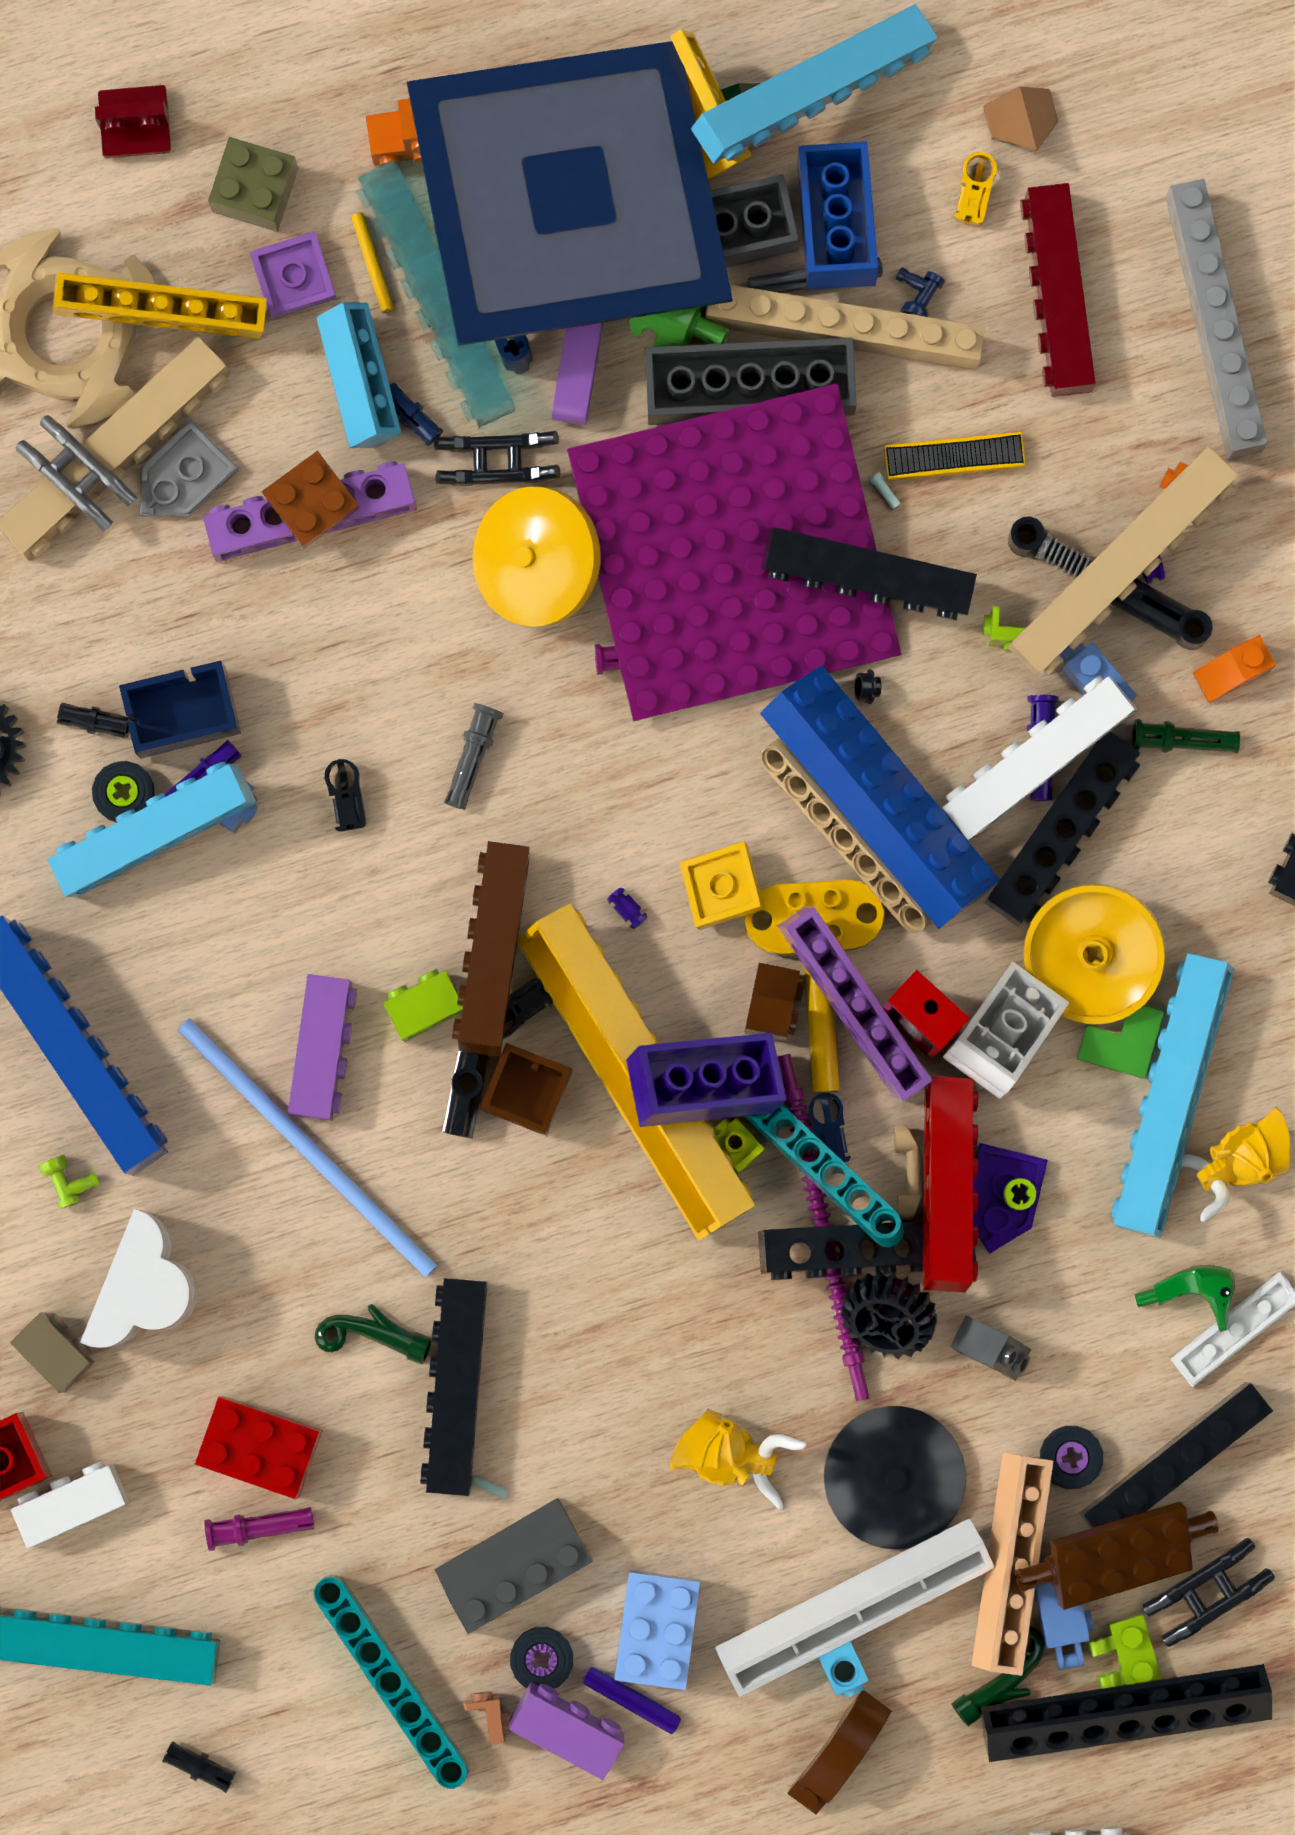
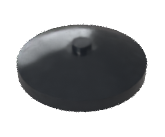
M884 1406L858 1415L837 1434L825 1460L824 1488L834 1515L852 1535L880 1548H911L941 1533L954 1519L965 1493L966 1469L957 1442L938 1420L922 1411L909 1407Z

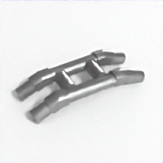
M49 415L44 416L40 421V426L56 439L64 449L51 462L26 440H22L17 444L16 451L66 495L103 532L106 531L113 521L86 496L87 493L101 481L127 507L137 499V496L61 424ZM75 457L90 470L76 486L61 473Z

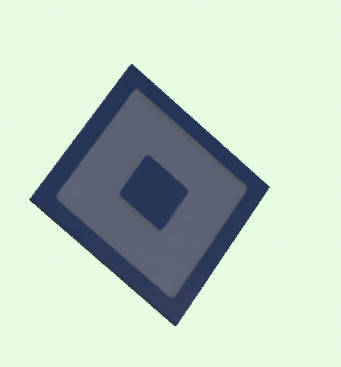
M672 41L407 81L412 115L458 346L733 301L701 144L691 130L696 120L685 67Z

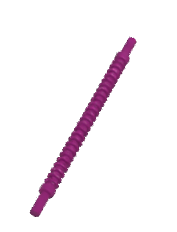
M791 1054L778 1056L787 1099L784 1104H788L789 1108L787 1109L810 1129L811 1125L806 1124V1119L809 1116L804 1115L803 1112L807 1106L802 1105L801 1102L804 1100L803 1089L798 1088ZM791 1128L790 1132L794 1133L795 1129ZM808 1150L804 1153L802 1160L809 1163L814 1162L818 1155L813 1154L812 1150ZM807 1176L801 1179L802 1182L807 1184L804 1187V1191L809 1193L806 1201L811 1202L808 1210L813 1211L814 1215L810 1220L816 1223L814 1227L834 1226L833 1223L828 1221L831 1213L826 1212L829 1204L824 1202V1198L827 1195L822 1193ZM828 1242L825 1246V1255L829 1260L835 1262L837 1257L840 1256V1253L835 1251L837 1244ZM827 1270V1277H824V1280L829 1281L826 1289L832 1292V1295L828 1298L834 1302V1305L831 1306V1309L836 1311L833 1319L838 1320V1325L835 1329L841 1332L838 1339L843 1341V1345L840 1346V1349L845 1351V1354L842 1355L843 1364L849 1368L856 1401L869 1399L862 1363L865 1362L863 1351L858 1350L859 1342L856 1341V1338H849V1329L843 1327L844 1321L841 1316V1308L846 1295L844 1287L847 1286V1282L842 1281L843 1276H841L840 1270Z

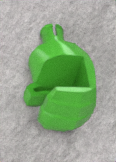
M705 306L629 318L630 331L639 338L645 328L655 331L656 339L652 347L685 346L694 337L710 344H725L730 333L729 328L703 317Z

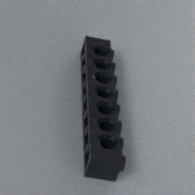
M1261 1664L981 1707L983 1736L989 1762L1266 1721L1272 1720V1690L1265 1666Z

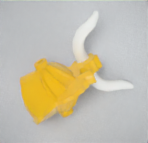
M1278 1107L1273 1108L1266 1117L1256 1124L1248 1122L1227 1132L1226 1136L1220 1140V1145L1210 1148V1154L1214 1160L1212 1163L1198 1156L1184 1154L1181 1167H1190L1199 1171L1197 1177L1205 1191L1210 1192L1212 1189L1216 1195L1215 1201L1204 1208L1201 1213L1200 1220L1202 1223L1222 1212L1227 1206L1229 1191L1226 1186L1229 1182L1230 1185L1252 1186L1268 1183L1280 1175L1288 1173L1290 1136L1287 1123Z
M707 1409L677 1442L669 1462V1468L672 1470H694L698 1473L699 1478L708 1481L710 1484L714 1483L722 1487L734 1485L735 1482L744 1487L751 1478L749 1473L753 1472L754 1481L760 1492L778 1510H782L783 1501L780 1494L771 1485L766 1476L772 1475L776 1465L775 1462L778 1455L773 1453V1450L778 1447L793 1451L802 1450L807 1446L806 1442L787 1435L775 1434L763 1440L762 1444H752L754 1440L744 1427L729 1419L721 1420V1413Z

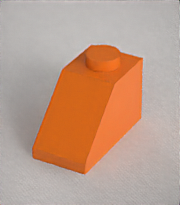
M1259 634L1194 671L1193 675L1208 703H1211L1269 673L1276 664Z

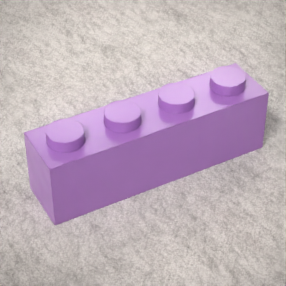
M307 975L288 1114L292 1116L333 1121V1114L340 1113L342 1093L337 1092L338 1079L345 1078L347 1058H342L343 1044H350L352 1023H347L348 1009H355L357 989L352 988V982L349 979Z

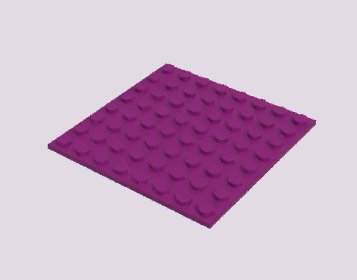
M838 384L567 449L580 505L591 518L599 539L601 557L598 580L633 721L795 682L821 665L828 673L902 655L890 605L869 601L870 594L857 592L856 598L835 593L836 587L823 584L822 590L802 586L803 579L789 576L788 582L768 578L769 571L760 569L769 528L773 527L877 551Z

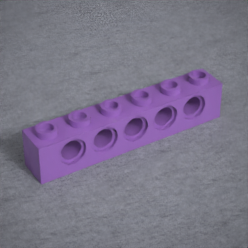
M391 461L378 465V470L364 473L363 470H355L344 474V479L340 481L360 508L327 533L417 510L405 464L398 465L396 461ZM381 485L386 489L385 494L379 499H371L367 496L370 487ZM263 496L248 498L243 501L244 505L230 508V505L216 506L209 510L210 514L202 515L212 555L216 562L297 541L284 522L279 525L267 523L268 515L275 510ZM245 519L251 522L248 532L237 534L233 531L234 525L239 520Z
M804 906L780 923L777 927L893 1097L905 1101L929 1084L932 1079L817 910L811 906Z

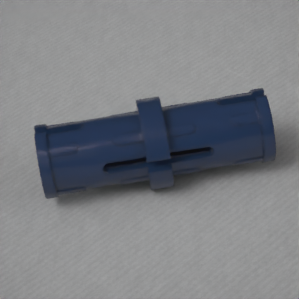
M395 382L391 383L389 386L396 413L400 417L399 422L405 427L409 426L427 446L432 445L435 437L442 435L443 429L439 428L422 411L423 406L419 402L414 403Z

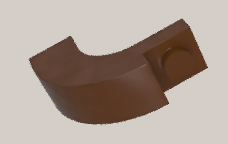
M865 1690L861 1691L845 1710L836 1728L819 1753L792 1784L787 1794L816 1815L826 1803H829L851 1776L877 1738L892 1711Z

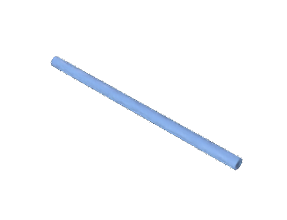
M191 1018L181 1025L178 1031L425 1278L438 1266Z

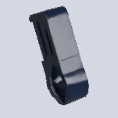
M818 1094L811 1100L808 1106V1115L812 1123L813 1134L844 1163L848 1162L851 1156L845 1157V1153H848L844 1129L840 1128V1126L845 1125L842 1102L834 1094ZM827 1097L833 1099L838 1107L837 1119L834 1122L831 1119ZM819 1098L821 1099L825 1124L818 1122L813 1114L814 1102Z

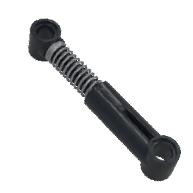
M1027 516L1016 520L1008 535V546L1016 555L1032 557L1033 559L1036 556L1041 561L1046 559V564L1051 562L1052 567L1057 565V570L1062 568V572L1065 573L1067 571L1068 576L1073 574V579L1092 562L1090 557L1085 558V554L1079 555V551L1074 552V547L1068 549L1069 545L1063 546V541L1058 543V538L1054 539L1052 535L1050 536L1048 534L1049 531L1045 530L1038 519ZM1021 530H1029L1034 534L1035 542L1024 544L1018 539L1017 533ZM1137 578L1133 580L1137 587L1123 601L1117 596L1111 602L1112 605L1175 639L1177 644L1188 650L1202 647L1211 636L1213 630L1212 621L1205 612L1192 610ZM1188 622L1198 624L1202 631L1201 636L1196 638L1190 637L1185 631V624Z

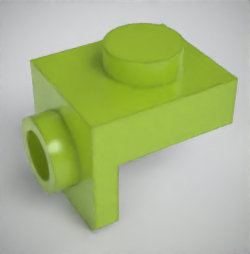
M992 606L990 615H984L983 635L989 636V646H1004L1005 652H1012L1007 646L1025 628L999 626L1000 606Z

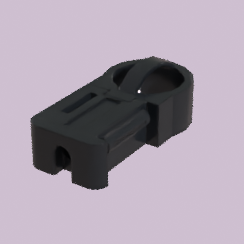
M346 759L332 761L325 770L324 779L328 787L329 796H335L332 799L336 823L340 825L335 827L337 831H348L364 828L367 821L358 767ZM344 763L349 764L354 772V781L350 788H348ZM336 764L342 790L334 788L329 779L331 769Z
M532 979L510 994L506 1023L514 1018V1023L509 1031L504 1032L503 1039L510 1037L525 1024L524 1021H527L546 1008V1003L551 1007L553 1000L549 993H546L543 988L544 985L539 979Z

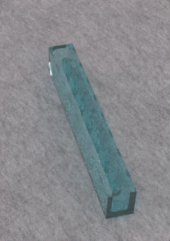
M391 161L358 177L361 189L356 190L357 196L364 210L371 208L376 218L371 220V224L378 239L385 238L390 247L385 252L394 270L400 268L405 279L400 281L408 300L415 298L420 308L415 311V314L422 329L426 330L429 328L435 339L430 342V345L437 360L445 359L449 368L448 371L444 372L452 390L459 389L464 398V401L459 404L467 421L469 422L474 419L477 427L480 428L514 412V402L485 342L457 345L439 248L396 161Z

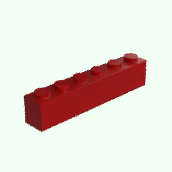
M931 1076L932 1081L925 1086L923 1290L965 1293L972 1283L977 1281L978 1262L973 1260V1247L976 1248L978 1243V1227L973 1226V1213H976L978 1209V1193L973 1192V1179H976L978 1175V1159L973 1158V1146H976L978 1142V1125L973 1124V1112L977 1111L979 1096L978 1091H973V1079Z

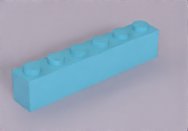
M225 762L217 763L206 770L208 775L197 781L195 778L187 779L176 785V792L165 796L164 793L147 800L145 802L147 807L138 812H135L134 809L126 811L115 818L117 823L107 828L105 825H101L88 831L85 834L87 839L77 844L75 841H71L59 846L56 849L57 854L47 860L64 896L78 897L256 804L257 802L240 767L233 764L226 765Z

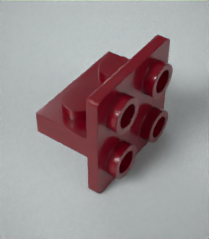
M164 85L109 89L98 92L99 106H95V119L101 130L102 155L104 158L166 154L171 152L167 89Z

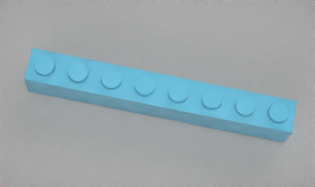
M914 4L702 113L691 130L713 164L723 158L731 161L745 151L746 146L752 143L754 147L762 145L772 137L771 133L780 130L781 133L789 131L799 123L798 119L807 116L808 119L814 118L825 110V105L831 102L835 105L844 102L852 95V91L858 88L861 91L869 89L884 74L888 78L896 75L905 67L904 64L912 61L913 64L921 62L931 54L929 48L938 37L918 6Z
M1187 953L1185 962L1181 961L1176 975L1179 986L1176 995L1170 997L1167 1007V1015H1170L1167 1029H1162L1158 1040V1049H1161L1158 1062L1152 1064L1149 1072V1082L1152 1083L1148 1096H1144L1139 1110L1142 1121L1139 1130L1133 1132L1130 1142V1149L1133 1150L1130 1164H1125L1121 1175V1184H1124L1121 1198L1117 1197L1112 1207L1111 1216L1115 1218L1113 1224L1121 1229L1159 1239L1162 1238L1235 970L1228 962Z

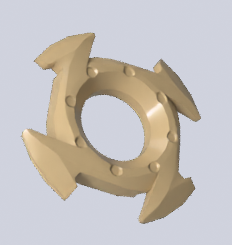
M53 228L26 235L8 244L0 251V269L8 268L10 271L0 298V396L2 395L1 385L9 381L17 386L58 400L75 401V399H79L66 423L68 428L75 429L98 424L110 418L135 395L128 385L119 387L118 382L131 351L137 325L102 321V334L96 349L86 359L76 364L60 366L45 362L32 351L27 337V327L31 314L41 302L54 296L57 272L155 284L151 273L135 254L124 260L125 269L119 274L72 258L47 257L61 235L60 229Z

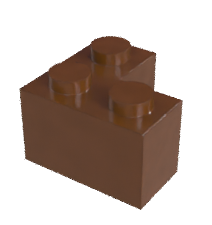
M759 962L744 1034L772 1033L774 1040L782 1042L786 1041L788 1034L794 1035L799 1017V1012L793 1011L794 1000L801 1001L805 985L804 980H799L800 971Z

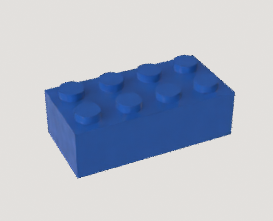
M853 142L798 146L797 168L807 290L876 286L878 261L868 143Z

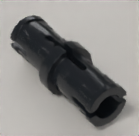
M64 702L60 704L57 724L85 729L89 734L99 732L121 738H126L128 735V722L130 720L127 716L103 712L99 707L92 706V709Z
M174 1741L171 1742L166 1751L167 1754H165L162 1760L163 1763L170 1764L190 1774V1779L194 1781L200 1779L223 1790L225 1793L229 1790L232 1780L237 1773L209 1760V1755L205 1753L199 1755L176 1744Z

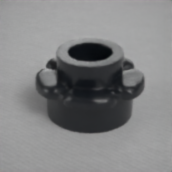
M869 669L867 673H857L854 692L858 701L872 704L875 697H880L882 689L880 677H874L873 670Z

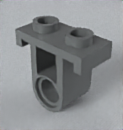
M966 1315L950 1345L952 1349L1015 1381L1018 1375L1026 1370L1030 1360V1348L1008 1334Z

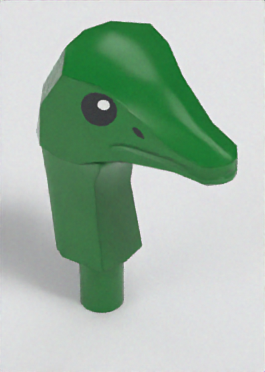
M1215 1265L1193 1266L1154 1284V1289L1136 1293L1135 1299L1139 1308L1154 1303L1162 1305L1186 1294L1200 1295L1209 1303L1216 1318L1218 1329L1223 1332L1228 1329V1314L1235 1291V1277L1231 1269Z

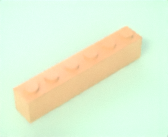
M1004 1452L1002 1454L988 1554L995 1568L986 1572L984 1577L971 1666L990 1672L1020 1676L1023 1674L1035 1588L1021 1592L1016 1582V1578L1020 1576L1015 1575V1570L1039 1564L1053 1468L1052 1460Z

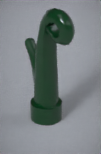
M373 1304L368 1306V1311L375 1321L352 1315H333L325 1318L318 1324L315 1330L316 1344L325 1352L332 1353L341 1349L346 1340V1330L397 1351L407 1356V1360L421 1365L424 1364L432 1343V1338L419 1333L414 1334L401 1328L383 1315ZM336 1328L338 1333L337 1339L334 1342L326 1341L325 1338L328 1330Z
M1029 1626L1028 1637L1032 1640L1031 1650H1026L1022 1676L1002 1673L967 1696L963 1694L951 1703L953 1709L967 1727L981 1718V1707L1002 1704L1006 1701L1027 1697L1031 1694L1028 1688H1014L1036 1668L1042 1658L1044 1640L1036 1628Z

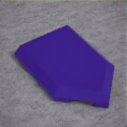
M979 1143L976 1154L978 1159V1175L976 1179H973V1192L978 1193V1209L976 1213H973V1226L978 1227V1237L990 1254L1032 1228L1048 1160ZM1017 1178L1030 1181L1036 1190L1034 1203L1024 1210L1010 1208L1003 1198L1005 1186ZM1020 1184V1188L1014 1185L1011 1189V1192L1014 1194L1012 1201L1016 1204H1019L1021 1200L1025 1204L1029 1199L1025 1194L1027 1188L1024 1185Z

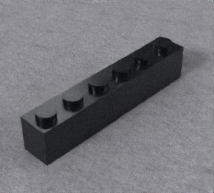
M775 527L769 528L760 568L761 570L769 571L768 578L788 582L789 576L803 579L802 586L822 590L823 584L836 587L835 593L856 598L857 592L870 594L869 601L890 605L892 599L904 602L903 609L923 613L924 607L937 610V617L957 621L958 615H968L977 574Z
M444 1278L443 1285H437L435 1306L441 1307L440 1321L434 1320L432 1342H438L437 1356H431L429 1377L435 1378L434 1392L428 1391L426 1413H433L432 1426L425 1427L423 1448L430 1449L429 1462L422 1463L420 1484L427 1485L426 1493L469 1496L471 1493L488 1284L486 1281Z
M1244 1382L1079 1512V1514L1090 1528H1094L1148 1511L1272 1413L1273 1410L1252 1383Z

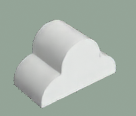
M1012 961L951 1044L943 1058L1001 1099L1019 1079L1069 1002Z
M133 1210L80 1343L96 1348L121 1346L132 1340L141 1328L148 1330L171 1329L184 1323L194 1311L198 1298L195 1279L186 1267L169 1259L172 1250L171 1236L165 1224L156 1216L142 1210Z

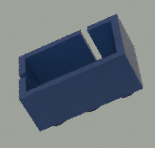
M221 660L191 667L192 675L196 679L191 682L183 669L119 685L125 713L131 721L128 722L134 751L140 759L242 734L227 670Z

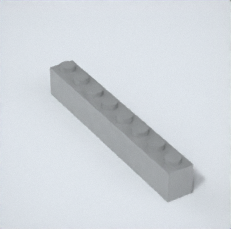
M1205 179L1172 185L1166 195V202L1227 460L1258 454L1267 445V440Z

